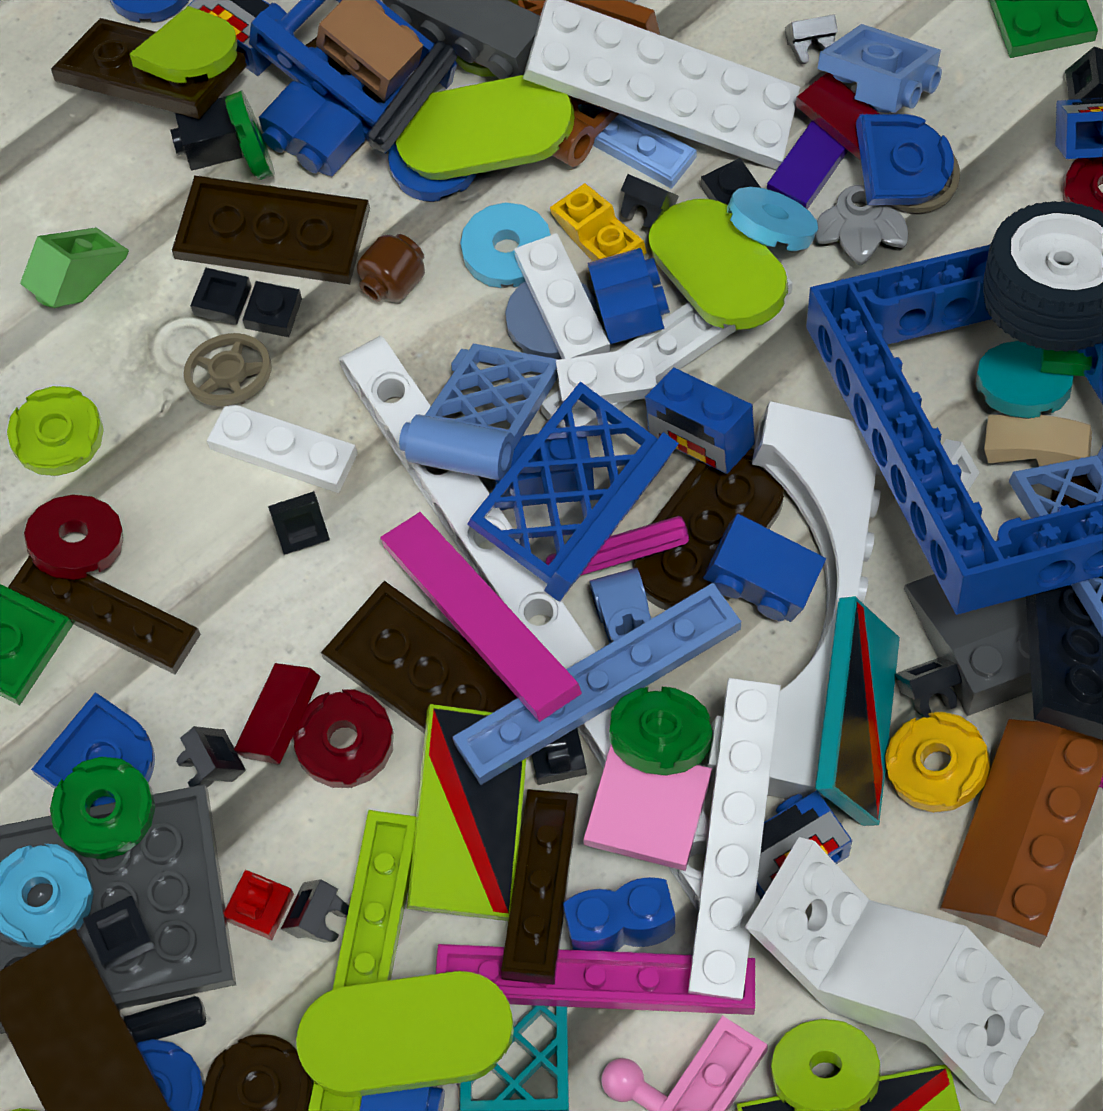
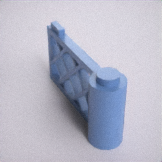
M474 343L469 350L461 348L451 363L454 373L425 415L416 414L411 422H406L403 425L399 439L400 450L405 451L408 462L501 480L511 467L515 447L558 378L556 360L559 359ZM478 362H484L497 366L480 370L476 365ZM530 371L542 373L529 378H524L521 375ZM505 378H509L512 381L511 383L496 387L491 383ZM479 386L481 391L463 395L460 391ZM522 394L526 398V400L508 404L505 400ZM493 403L496 407L479 413L475 410V407ZM460 411L465 415L457 419L443 417ZM505 420L511 425L509 430L488 426Z

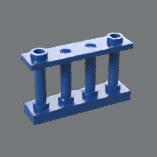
M300 0L281 20H273L262 11L251 22L249 45L294 81L306 85L326 101L336 103L354 114L361 121L366 138L368 131L405 82L385 103H376L363 92L362 88L365 85L352 74H340L329 65L328 60L331 57L317 46L315 48H308L294 36V32L326 0ZM376 0L382 6L387 16L397 24L409 27L418 36L419 41L423 44L420 57L421 62L434 43L380 0ZM456 61L439 82L446 89L453 82L457 67Z

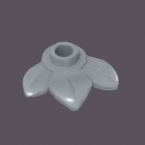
M854 185L843 190L838 197L837 205L824 211L817 220V243L827 244L840 240L845 252L858 265H863L875 253L881 242L894 247H905L908 240V227L903 216L897 210L885 205H867L864 185ZM853 203H863L866 206L858 207Z

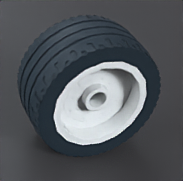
M1043 202L1020 208L1017 212H1013L1011 216L1006 217L1005 221L1001 222L995 232L988 252L983 279V297L989 316L1006 334L1008 333L1010 337L1017 339L1021 343L1024 342L1026 345L1058 352L1083 350L1102 343L1103 213L1100 210L1084 206L1083 204H1075L1074 202Z

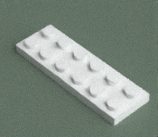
M566 0L545 1L523 76L525 80L775 170L783 162L796 107V96H798L800 86Z

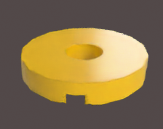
M946 712L928 713L930 717H922L919 720H916L915 717L904 723L893 735L885 755L888 778L898 796L914 808L933 813L955 810L972 801L984 787L990 770L988 748L977 727L959 715ZM941 751L951 756L949 765L940 771L928 770L923 765L925 759L934 752Z

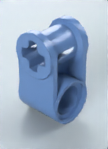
M638 568L589 580L596 611L600 622L604 625L609 644L651 620L648 601Z

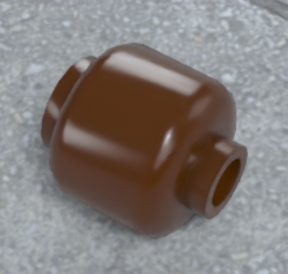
M390 234L381 235L361 256L357 263V272L362 280L359 283L361 290L376 302H381L382 299L391 303L403 301L425 274L423 251L412 239L403 234H397L396 236Z

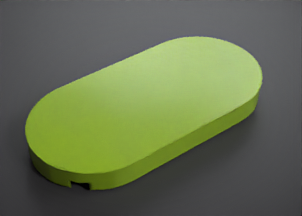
M524 75L434 92L430 94L398 137L396 146L408 167L418 172L420 176L430 180H445L534 163L552 156L560 149L558 145L563 142L564 138L568 139L574 126V109L568 94L523 79Z
M692 199L671 206L650 228L649 244L652 256L658 266L699 315L713 326L724 328L723 324L735 325L736 330L754 328L774 318L785 304L784 298L788 294V280L783 265L765 245L756 242L739 231L730 220L733 213L728 214V205L712 199Z
M454 971L333 989L315 1000L304 1013L297 1031L296 1046L299 1060L305 1072L316 1084L337 1096L358 1097L461 1083L481 1078L497 1066L496 1063L502 1059L504 1053L506 1055L513 1039L514 1022L509 1002L495 983L476 973Z

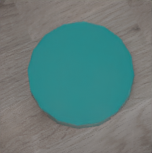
M1013 341L1002 343L989 349L980 359L976 387L978 392L981 390L985 395V402L993 409L1009 416L1035 418L1040 417L1041 411L1052 409L1051 413L1065 405L1070 399L1074 375L1041 372V348L1038 349L1035 346L1026 345L1024 342Z

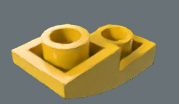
M586 183L550 207L553 217L592 261L640 247L643 255L647 253L644 240L615 217L613 205Z

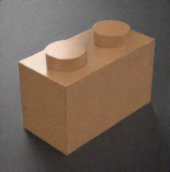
M342 0L319 23L316 40L318 48L384 101L417 68L423 49V44L419 41L414 31L405 25L397 24L387 16L382 6L376 0Z

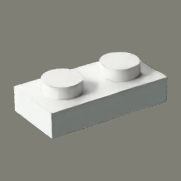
M650 346L556 360L562 403L580 381L610 404L645 399V396L657 385ZM579 400L572 409L588 406Z

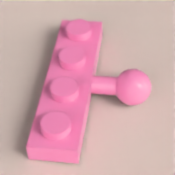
M722 1015L668 1097L646 1083L640 1066L626 1058L615 1059L605 1067L601 1078L602 1087L611 1099L618 1102L634 1100L649 1111H728L768 1051V1045Z

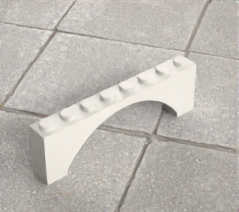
M769 401L759 421L752 464L764 467L784 487L810 526L820 555L826 558L823 565L827 589L824 626L820 641L809 664L796 679L780 691L767 794L784 799L801 794L804 798L816 791L839 598L856 596L863 603L867 592L868 578L861 576L863 561L868 562L874 545V533L868 532L869 518L875 517L880 502L881 491L874 489L875 477L881 474V470L855 421ZM716 716L711 724L712 738L710 750L701 766L712 768L710 782L715 783L722 716Z

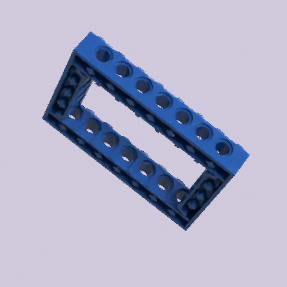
M990 245L810 287L806 328L956 615L1103 576V500L1070 508L1068 505L1058 507V511L1055 513L1024 521L1020 517L1008 520L999 527L997 540L994 541L981 517V505L979 502L973 503L961 481L962 471L959 465H953L940 442L942 434L938 427L932 428L921 408L922 398L919 392L913 393L902 373V361L899 357L894 358L888 347V344L991 320L992 317L989 316L988 310H986V303H984L983 279ZM1102 341V343L1095 344L1093 347H1087L1083 350L1078 349L1077 351L1078 353H1084L1086 357L1092 356V367L1090 370H1084V375L1103 404Z

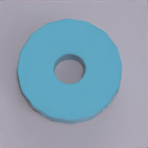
M738 188L732 194L727 206V213H733L730 218L733 225L747 237L768 247H775L778 241L788 244L786 248L788 251L804 250L812 244L818 231L817 220L809 210L795 200L765 188Z
M505 202L484 208L474 214L463 229L460 244L465 267L475 279L490 287L502 288L501 284H513V287H518L526 280L515 259V251L513 250L508 253L500 252L495 249V245L502 240L510 239L519 244L518 247L545 238L551 235L548 224L538 212L522 204Z
M57 844L22 847L0 862V931L6 938L23 947L41 948L74 928L79 930L84 923L83 918L88 916L91 910L94 891L89 872L74 853ZM41 883L52 885V897L46 904L40 907L28 905L27 896L31 888Z

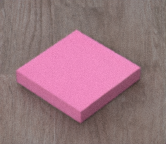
M610 745L583 839L584 845L686 871L710 783L712 768L696 765L686 772L672 775L649 774L627 765L614 752L612 745Z

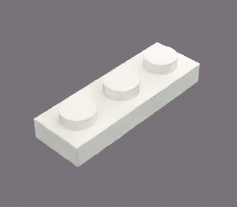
M556 233L514 248L515 259L561 358L566 359L610 352V343L558 234Z
M235 404L224 406L207 439L210 450L336 493L340 492L358 454L354 444Z

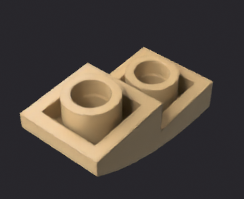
M1006 414L990 415L987 422L984 452L988 463L1037 458L1039 467L1090 457L1092 429L1089 424L1054 416L1040 415V417L1022 418Z

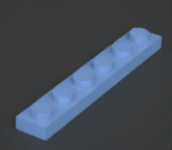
M711 583L566 669L579 683L582 694L541 722L517 698L453 736L454 744L480 785L616 705L621 697L646 687L741 630V620L715 584Z

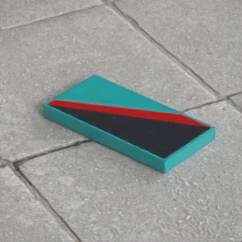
M856 596L839 598L815 788L862 826H877L880 824L886 769L885 755L889 742L900 637Z

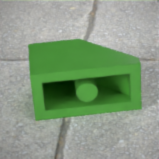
M97 227L40 235L36 238L20 284L35 294L38 302L51 308H60L64 305L80 303L126 259L129 250Z

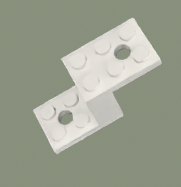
M801 837L797 839L745 926L830 1013L925 1043L977 1098L993 1104L996 1103L1003 1088L1011 1079L1017 1062L1030 1038L1035 1034L1044 1014V1011L967 926L869 900L813 840ZM812 903V914L808 921L805 911L808 905ZM988 1020V1028L986 1031L984 1026L986 1021Z

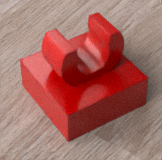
M245 870L225 909V917L230 924L273 940L294 893L287 886Z

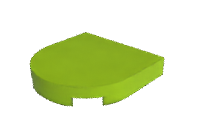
M187 6L130 53L133 67L171 82L187 83L186 77H195L207 74L208 79L224 72L237 58V38L234 28L226 20Z

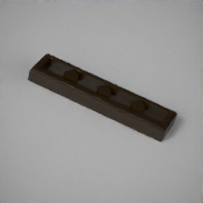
M30 555L8 586L9 589L68 617L73 625L176 675L201 635L197 627L89 574L85 578L75 580L55 578L39 570L32 562Z
M527 790L501 968L502 980L555 985L564 918L563 903L566 902L578 811L577 793Z

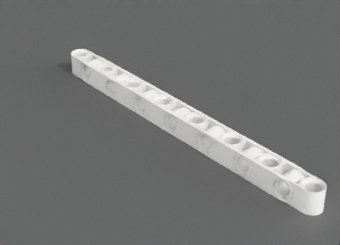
M378 336L340 357L339 362L351 386L467 563L565 669L595 653L596 651L562 601L558 602L544 591L547 583L497 546L492 549L479 547L487 539L467 525L472 515L489 496V492L479 477L451 470L442 475H434L431 472L436 467L407 461L405 451H401L399 447L402 427L406 422H411L416 414L425 415L431 406L382 336ZM391 397L402 398L395 403L384 402ZM493 508L485 517V519L500 530L513 529L500 508ZM538 614L551 618L547 624L541 626L528 622L530 618ZM615 705L577 727L603 769L611 745L609 730L611 712ZM703 810L690 857L696 854H706L710 820ZM689 864L686 871L668 867L698 911L703 871L695 870ZM757 892L755 893L753 913L761 901Z

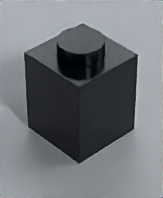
M226 96L218 98L200 119L175 113L178 128L170 129L177 156L186 154L191 171L243 158L235 126L231 123L226 107Z

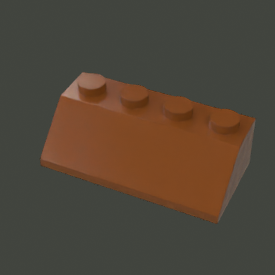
M1008 719L940 907L941 911L1039 948L1042 946L1051 927L1103 777V740L1040 721Z

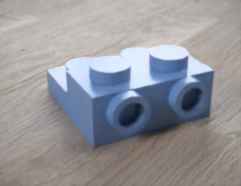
M860 24L820 52L818 69L833 74V77L839 81L847 83L857 82L856 100L870 104L878 112L896 113L902 107L913 109L923 91L931 94L935 92L942 75V69L938 67L941 50Z

